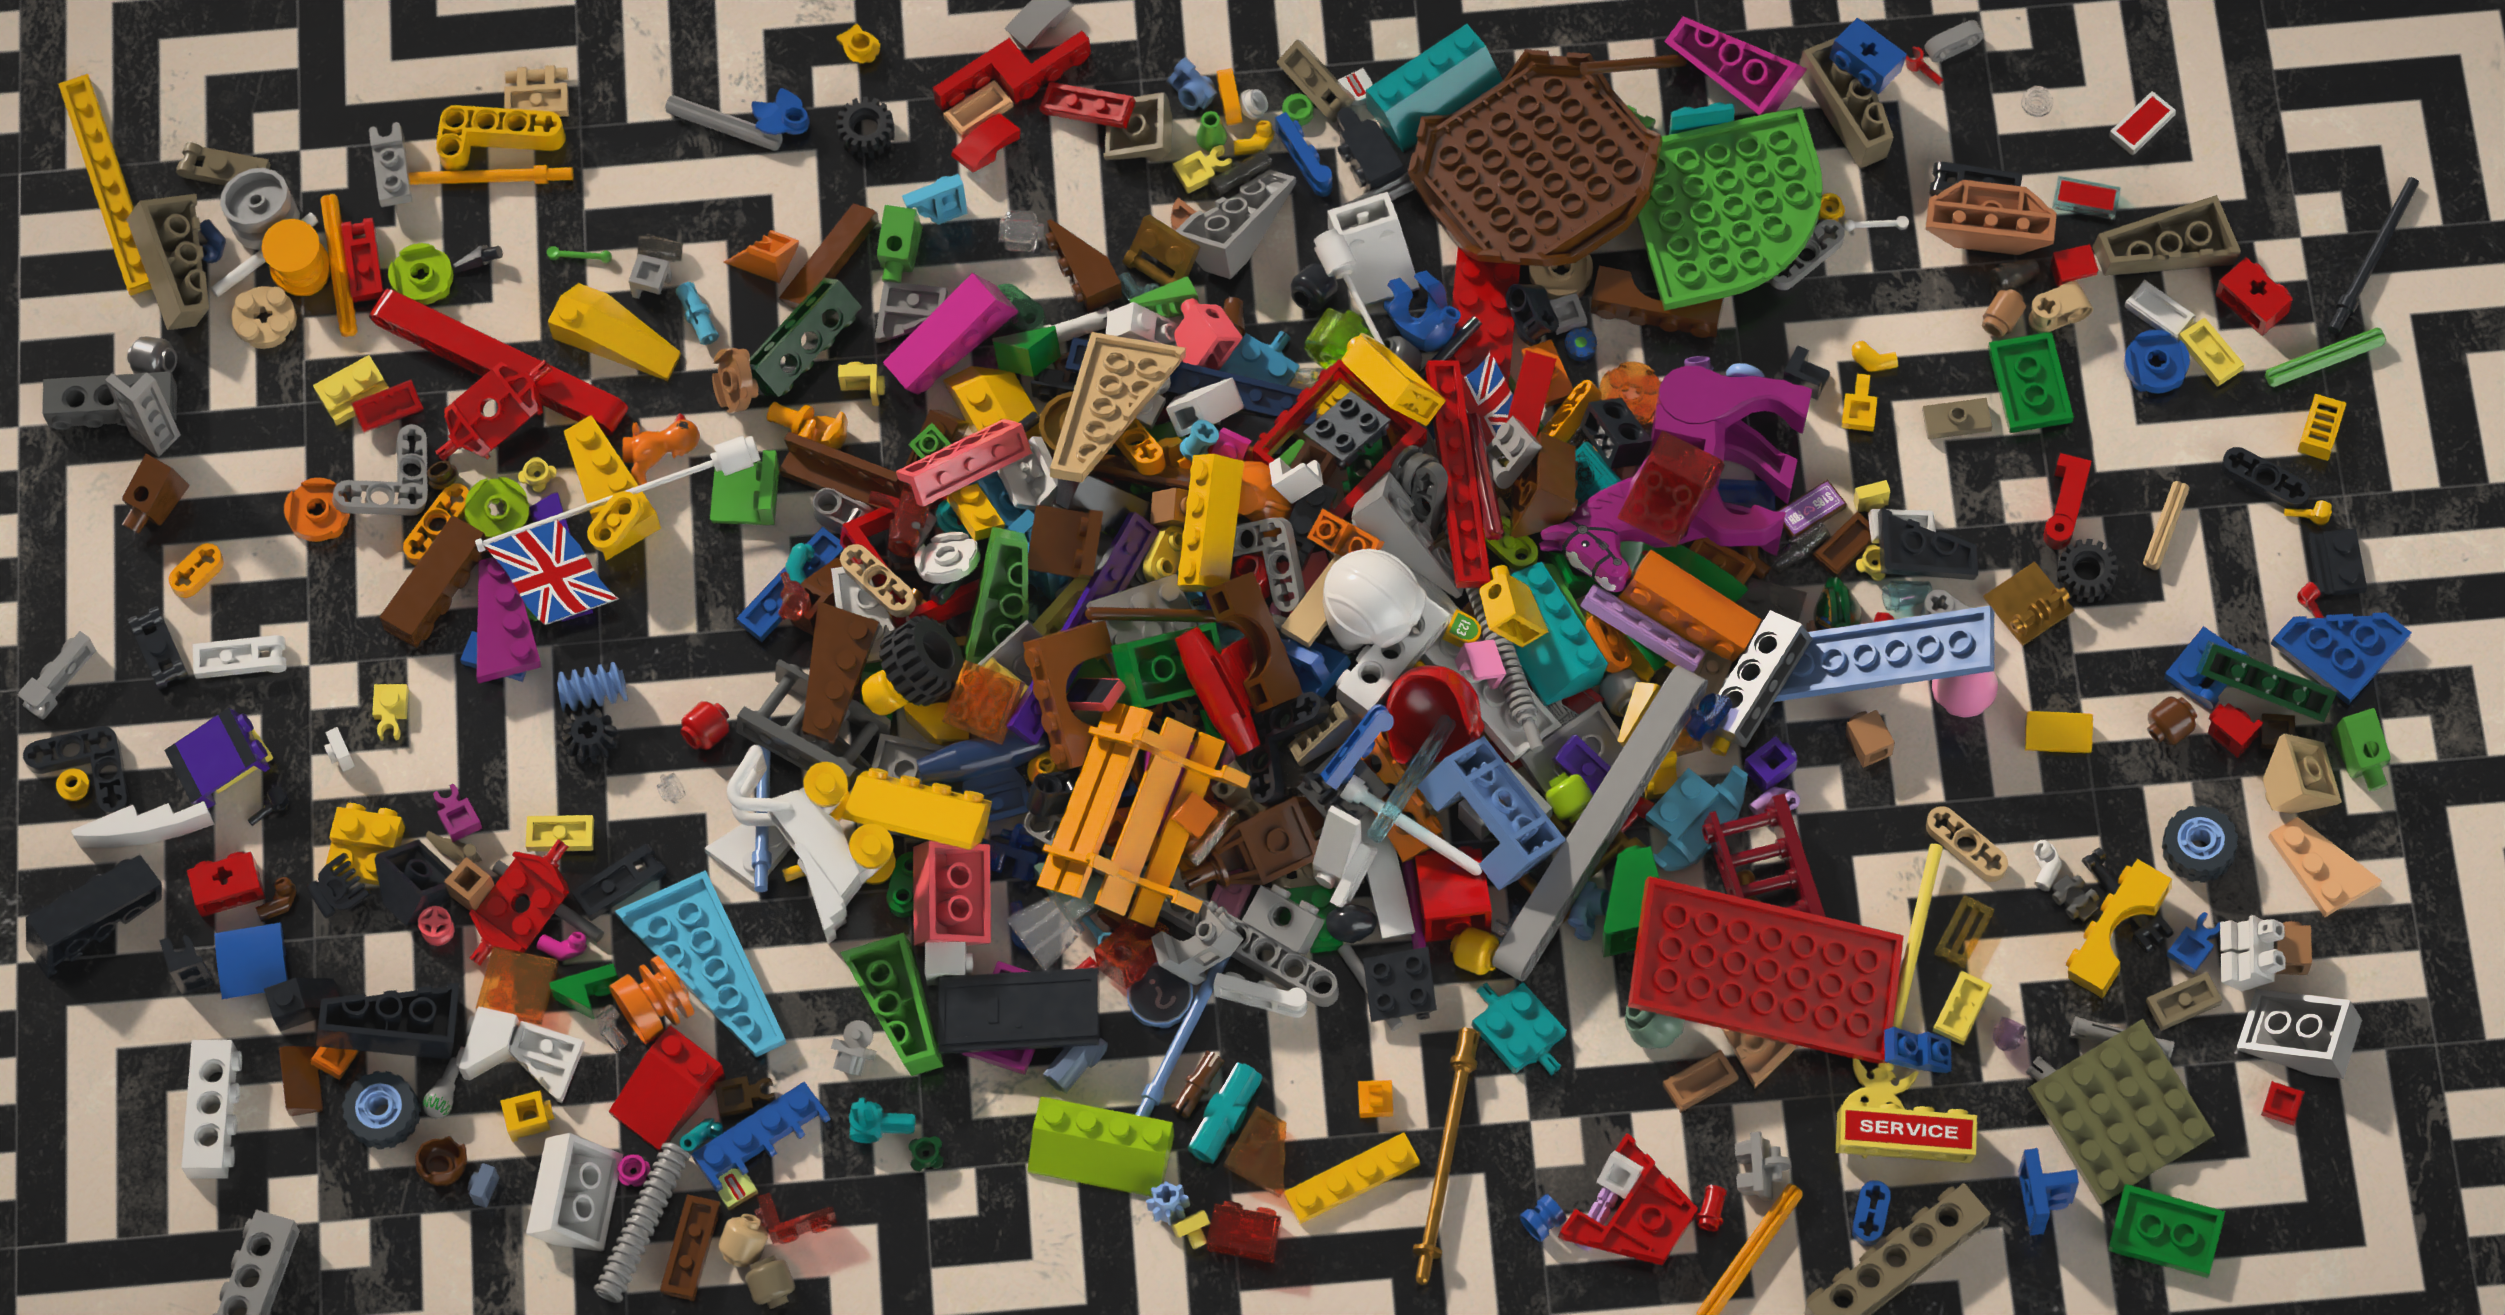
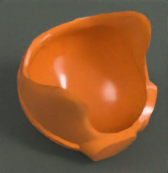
M1245 461L1238 517L1245 516L1251 522L1277 517L1289 520L1296 502L1291 504L1272 486L1270 468L1267 464ZM1281 528L1263 532L1264 538L1277 537V535L1282 534ZM1263 551L1256 553L1264 557Z

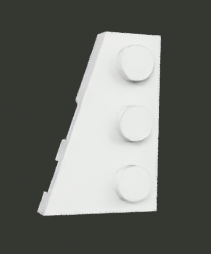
M858 564L864 572L866 567L863 564ZM843 567L831 568L836 607L880 622V629L866 663L882 661L879 657V651H881L880 644L884 637L896 630L888 611L845 573ZM871 578L869 585L876 588Z
M741 824L706 846L704 850L710 857L754 887L755 869L752 868L751 864L752 852L755 851L756 826ZM776 826L769 827L768 851L772 854L771 868L768 870V875L792 848Z

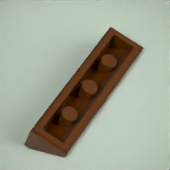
M852 204L783 291L779 300L796 309L824 278L834 279L879 222L878 213L871 208Z
M1105 454L1089 473L1096 477L1162 490L1171 488L1189 490L1191 476L1189 469L1168 465L1158 474L1143 475L1137 471L1127 457Z

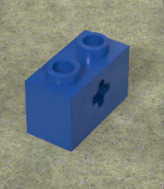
M1857 17L1834 40L1829 58L1834 61L1837 67L1846 70L1857 78L1864 87L1872 89L1879 95L1902 71L1907 54Z

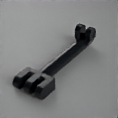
M2098 847L2091 855L2085 856L2082 859V863L2094 874L2109 893L2115 895L2120 884L2103 866L2106 855ZM2145 914L2130 917L2139 927L2134 932L2132 938L2145 953L2153 950V946L2147 937L2157 946L2164 942L2162 936L2157 931L2158 929L2166 938L2174 935L2172 928L2160 914L2151 921Z

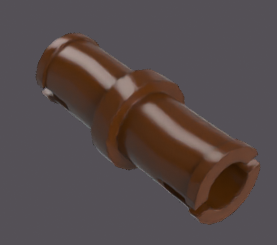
M1207 1050L1192 1075L1188 1074L1185 1079L1187 1084L1171 1106L1178 1113L1184 1103L1187 1102L1188 1104L1181 1116L1189 1119L1204 1094L1208 1095L1211 1087L1209 1085L1225 1063L1218 1056L1213 1065L1209 1067L1208 1065L1215 1053Z

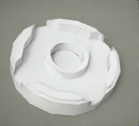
M947 532L931 538L932 543L926 547L923 544L915 555V566L923 580L941 584L957 581L967 576L977 567L980 560V550L977 542L970 539L968 534L963 532Z

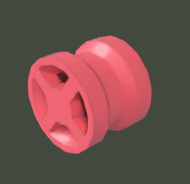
M431 906L424 909L419 915L418 927L427 943L441 946L453 938L455 932L454 923L446 909L440 906Z

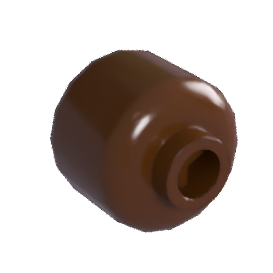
M2172 696L2167 697L2148 712L2147 718L2150 726L2147 727V731L2157 743L2164 741L2169 745H2176L2195 730L2197 713L2183 697L2178 699Z

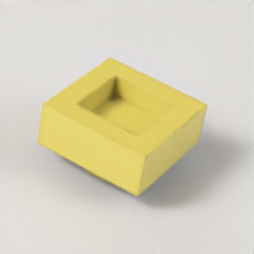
M1887 480L1855 488L1853 502L1857 512H1869L1871 509H1881L1888 505L1890 488Z

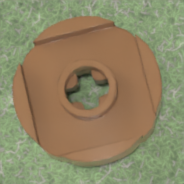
M721 349L717 352L713 363H719L718 373L712 374L716 399L721 407L729 408L727 410L729 413L745 411L750 405L751 398H756L758 395V383L752 378L750 368V354L746 349Z

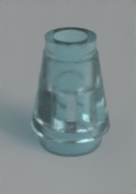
M1890 581L1888 585L1882 587V599L1887 611L1894 610V612L1898 613L1924 603L1927 594L1933 591L1929 581Z

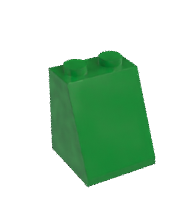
M1631 846L1624 849L1622 853H1618L1604 923L1603 958L1636 950L1645 880L1649 876L1659 878L1651 846L1645 848Z

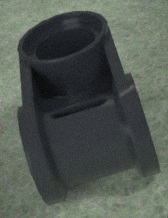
M1513 284L1508 288L1505 299L1506 305L1517 327V333L1528 346L1539 344L1545 334L1552 333L1558 329L1559 320L1553 311L1547 291L1543 286Z
M1067 769L1060 772L1036 775L1026 802L1029 812L1038 817L1064 814L1080 771L1077 769Z

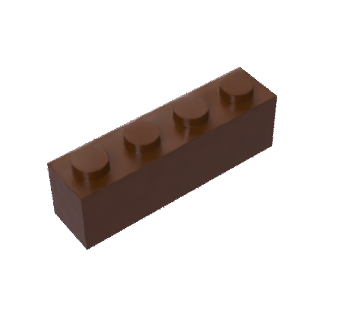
M452 515L379 616L384 630L415 648L418 647L422 640L428 639L434 629V623L440 614L444 615L449 610L452 604V597L458 589H463L466 586L472 569L477 563L479 564L480 560L485 559L488 550L479 552L475 540L480 538L483 541L487 540L485 533Z

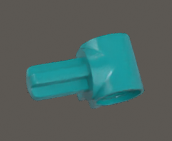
M859 1098V1102L853 1103L849 1114V1138L855 1142L874 1143L879 1141V1138H882L883 1133L913 1134L915 1131V1115L884 1113L881 1105L867 1102L866 1098Z

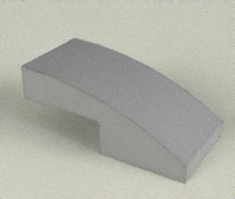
M1031 0L1005 27V30L1023 46L1031 50L1048 28L1055 29L1074 5L1068 0Z

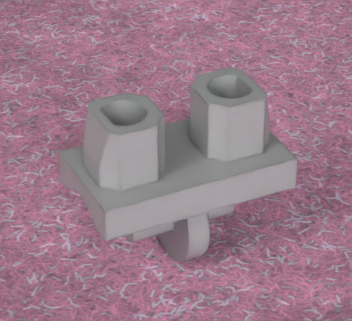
M856 1020L846 1026L843 1035L844 1041L833 1039L831 1048L838 1050L833 1069L861 1076L865 1060L874 1061L877 1051L867 1048L873 1040V1030L870 1025L864 1021Z
M1760 1131L1750 1133L1751 1140L1735 1144L1737 1162L1739 1164L1752 1163V1172L1737 1174V1189L1742 1195H1758L1763 1201L1773 1200L1772 1181H1782V1171L1791 1168V1159L1781 1156L1780 1147L1774 1146L1770 1148V1141L1762 1138Z

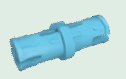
M686 282L676 288L675 292L684 307V316L687 322L691 323L694 327L700 344L708 345L715 342L719 338V333L709 317L710 310L708 306L701 301L694 283Z

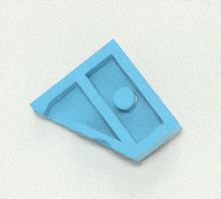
M959 174L951 177H941L933 184L902 195L907 208L915 207L919 215L930 218L932 222L938 225L968 214L964 185Z

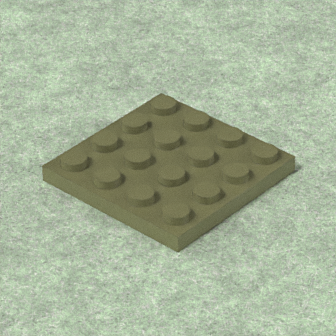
M2143 1019L2027 1088L2099 1205L2124 1190L2125 1184L2134 1185L2215 1136Z

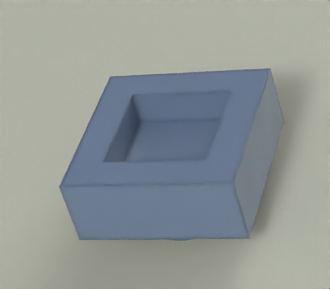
M482 1163L479 1172L472 1174L468 1184V1191H470L469 1194L474 1204L487 1208L500 1179L495 1167Z

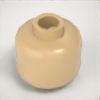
M742 1214L741 1217L731 1218L726 1222L719 1241V1250L723 1254L725 1261L734 1266L748 1267L749 1264H754L760 1260L768 1239V1233L760 1225L761 1220L750 1214Z

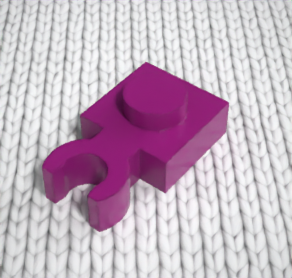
M451 784L449 785L452 792L450 797L442 798L438 791L434 792L433 795L436 805L441 809L437 811L439 819L453 843L483 828L468 798L461 800L458 788Z

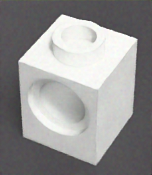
M965 942L925 943V977L927 986L938 985L939 977L962 976L974 972L973 953H967Z

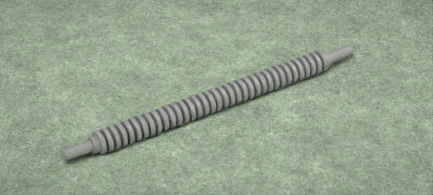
M1427 430V443L1421 449L1426 451V454H1430L1438 459ZM1444 505L1441 516V524L1450 546ZM1465 588L1477 618L1476 620L1481 626L1484 641L1495 640L1506 672L1500 685L1512 718L1518 722L1519 726H1523L1531 751L1533 753L1540 752L1544 749L1535 724L1538 710L1513 643L1489 630L1479 592L1480 588Z

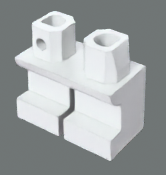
M2254 915L2250 916L2248 921L2239 923L2232 920L2220 922L2221 951L2224 952L2221 954V983L2239 991H2245L2274 982V973L2286 968L2283 952L2274 949V942L2285 937L2284 924L2274 919L2262 920Z

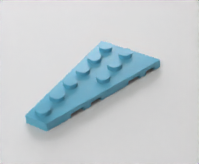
M706 870L615 910L616 916L655 956L661 957L677 973L683 984L755 1057L787 1044Z

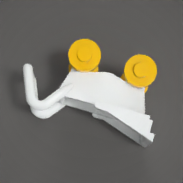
M753 745L727 786V797L732 804L733 815L741 824L746 826H776L799 857L798 866L807 877L825 937L829 944L837 938L835 931L847 923L845 918L848 916L846 906L864 883L881 884L892 876L896 865L892 837L880 825L865 824L854 831L848 845L842 827L839 824V821L843 820V813L850 797L848 781L842 768L831 762H820L813 765L807 771L804 777V787L800 790H795L772 799L749 798L767 770L762 748L758 745ZM747 811H758L767 813H749Z

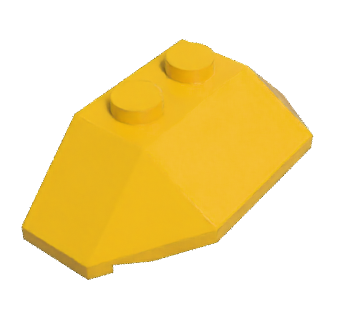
M970 366L943 379V383L963 418L969 423L968 426L972 433L978 432L1002 419L1018 423L1031 412L1037 413L1013 372ZM1039 423L1026 432L1028 441L1032 436L1040 437Z

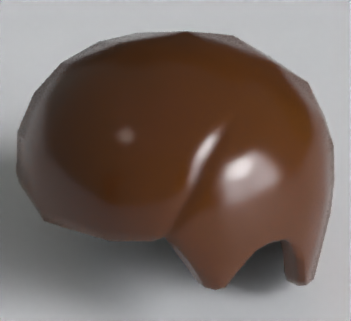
M451 1136L443 1139H431L423 1143L415 1155L417 1173L422 1179L432 1185L446 1186L459 1180L467 1165L465 1144L459 1145Z

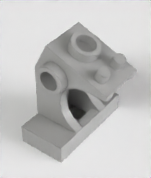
M1213 900L1209 904L1203 901L1200 908L1202 921L1197 925L1196 934L1193 937L1180 941L1163 931L1151 937L1159 966L1195 986L1207 980L1205 970L1230 957L1244 938L1235 929L1238 926L1237 922L1226 913L1227 910L1223 906L1217 909L1218 905Z

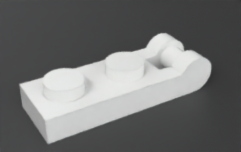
M273 635L193 644L194 676L196 679L265 671L272 673L283 672L286 670V658L283 657L282 653L285 650V638ZM260 651H269L270 657L260 658Z
M1237 973L1216 974L1213 984L1214 996L1295 1018L1302 1017L1307 1012V995L1301 988H1292L1288 992L1277 989L1276 985L1267 981H1258V983L1247 981Z

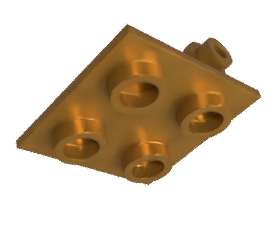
M2033 562L1983 596L1984 600L1992 607L1997 616L2022 646L2075 611L2067 601L2070 598L2068 591L2064 587L2056 588L2036 562Z

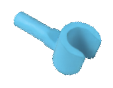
M1088 915L1082 919L1098 940L1097 949L1101 954L1106 955L1108 953L1101 944L1105 939L1111 940L1113 945L1117 947L1118 941L1113 933H1104Z

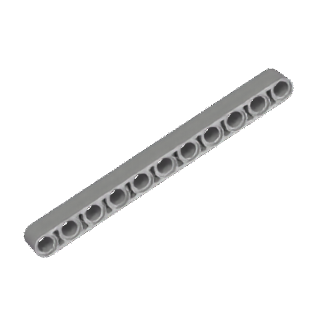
M1679 665L1671 671L1499 945L1492 960L1494 967L1520 981H1524L1529 976L1706 692L1708 680Z
M1029 812L1024 819V827L1030 841L1043 849L1044 844L1052 846L1062 818L1056 815L1038 817ZM1039 822L1048 823V828L1041 833L1032 830L1034 825ZM1103 842L1099 854L1111 860L1115 849ZM1146 866L1143 867L1142 872L1140 874V877L1142 878L1144 877V874L1146 872ZM1093 868L1091 876L1093 877L1097 874L1103 881L1106 873ZM1173 881L1171 882L1169 888L1184 892L1208 904L1210 903ZM1136 885L1133 894L1137 895L1140 886ZM1165 897L1159 916L1195 935L1196 927L1202 921L1201 911H1199V914L1190 910L1182 913L1174 912L1172 909L1175 904L1171 903L1172 899ZM1227 913L1237 922L1238 926L1235 929L1238 933L1246 936V940L1236 948L1231 957L1289 990L1292 988L1303 989L1306 992L1307 1000L1317 1006L1328 1007L1336 1002L1339 996L1337 979L1331 971ZM1263 950H1271L1275 953L1274 957L1269 961H1261L1257 958L1258 954ZM1292 966H1299L1303 969L1302 974L1296 978L1287 976L1286 972ZM1321 982H1327L1332 985L1331 990L1325 994H1319L1314 991L1315 987Z

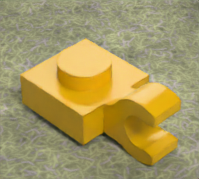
M1857 374L1855 394L1845 393L1841 428L1874 431L1877 397L1868 396L1870 375Z

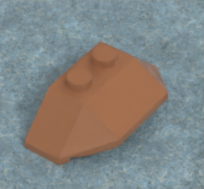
M1962 180L1945 189L1940 194L1929 198L1925 230L1954 248L2020 255L2054 243L2057 213L2052 208H2048L2027 187Z

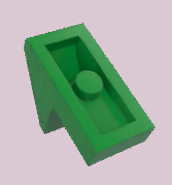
M612 963L549 982L556 1001L591 1019H595L589 996L610 994L609 985L619 980Z

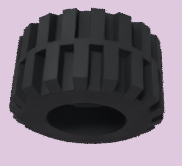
M924 615L920 617L915 616L883 638L884 640L880 644L881 651H879L882 669L885 671L886 677L892 683L894 689L901 693L907 701L911 700L913 704L918 706L921 704L924 707L929 706L963 683L964 676H966V669L964 667L966 663L961 654L962 650L956 643L953 635L947 631L946 627L942 624L940 625L937 620L929 619Z

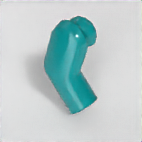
M799 543L795 545L785 564V569L794 591L806 579L803 570L805 562H810L815 556L814 548L810 544Z
M714 1118L704 1119L694 1129L681 1137V1148L689 1152L702 1145L708 1138L715 1139L723 1132L722 1123L715 1122Z

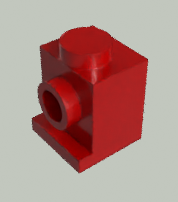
M2227 703L2226 706L2219 704L2208 718L2211 723L2207 733L2238 758L2259 736L2263 722L2258 719L2253 723L2250 716L2243 709L2235 708L2230 703Z

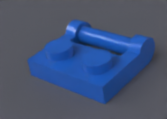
M2203 626L2167 670L2164 679L2204 707L2213 709L2219 702L2218 697L2228 685L2215 680L2208 689L2200 687L2206 676L2199 674L2196 669L2208 640L2244 655H2249L2242 649H2236Z

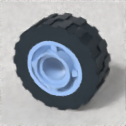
M2200 805L2199 807L2189 806L2183 811L2181 809L2176 812L2174 817L2170 818L2163 836V858L2167 861V866L2170 870L2175 871L2177 876L2180 878L2184 877L2187 881H2200V883H2204L2207 880L2213 881L2218 879L2220 875H2224L2228 871L2229 866H2232L2238 845V835L2235 833V826L2233 822L2231 823L2228 820L2227 815L2218 812V809L2213 807L2208 808L2205 805ZM2197 840L2203 841L2207 846L2197 847L2192 842Z
M374 1071L372 1074L361 1076V1079L355 1081L351 1085L350 1090H347L345 1102L342 1104V1109L344 1110L342 1115L347 1127L360 1143L363 1142L365 1146L370 1148H393L399 1143H404L407 1137L415 1132V1127L420 1121L419 1112H421V1106L418 1103L419 1099L414 1090L400 1075L397 1074L396 1076L389 1071ZM388 1105V1109L384 1114L375 1115L378 1107Z

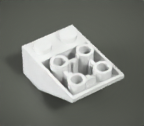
M1388 192L1328 210V229H1337L1338 233L1344 236L1356 260V264L1352 267L1354 271L1349 276L1365 307L1394 298L1393 291L1387 286L1389 281L1401 278L1412 291L1420 289L1418 281L1414 277L1415 271L1399 219Z

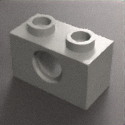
M1273 884L1272 888L1260 886L1242 921L1295 952L1307 955L1325 922L1324 918L1317 915L1319 909L1304 900H1301L1300 904L1290 900L1291 893L1276 884ZM1288 908L1291 912V921L1286 926H1282L1279 916L1284 909Z

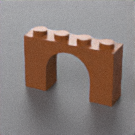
M1105 620L1083 624L1023 642L1025 649L1024 659L1030 668L1033 679V693L1039 701L1042 712V726L1047 732L1051 746L1050 756L1057 770L1072 769L1083 765L1094 736L1088 733L1090 726L1097 728L1099 723L1094 725L1084 723L1073 714L1066 698V684L1071 671L1079 663L1112 653V643Z

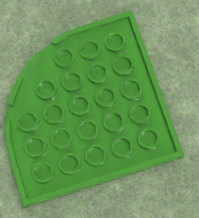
M1802 106L1662 137L1663 142L1651 196L1636 218L1664 311L1743 293L1772 279L1797 258L1813 234L1819 218L1822 201L1821 168Z

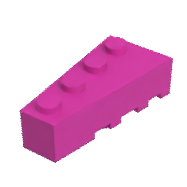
M1684 16L1664 41L1758 115L1776 112L1807 71L1805 67Z
M972 273L883 364L905 389L919 395L921 392L928 390L939 377L1019 311L995 284Z

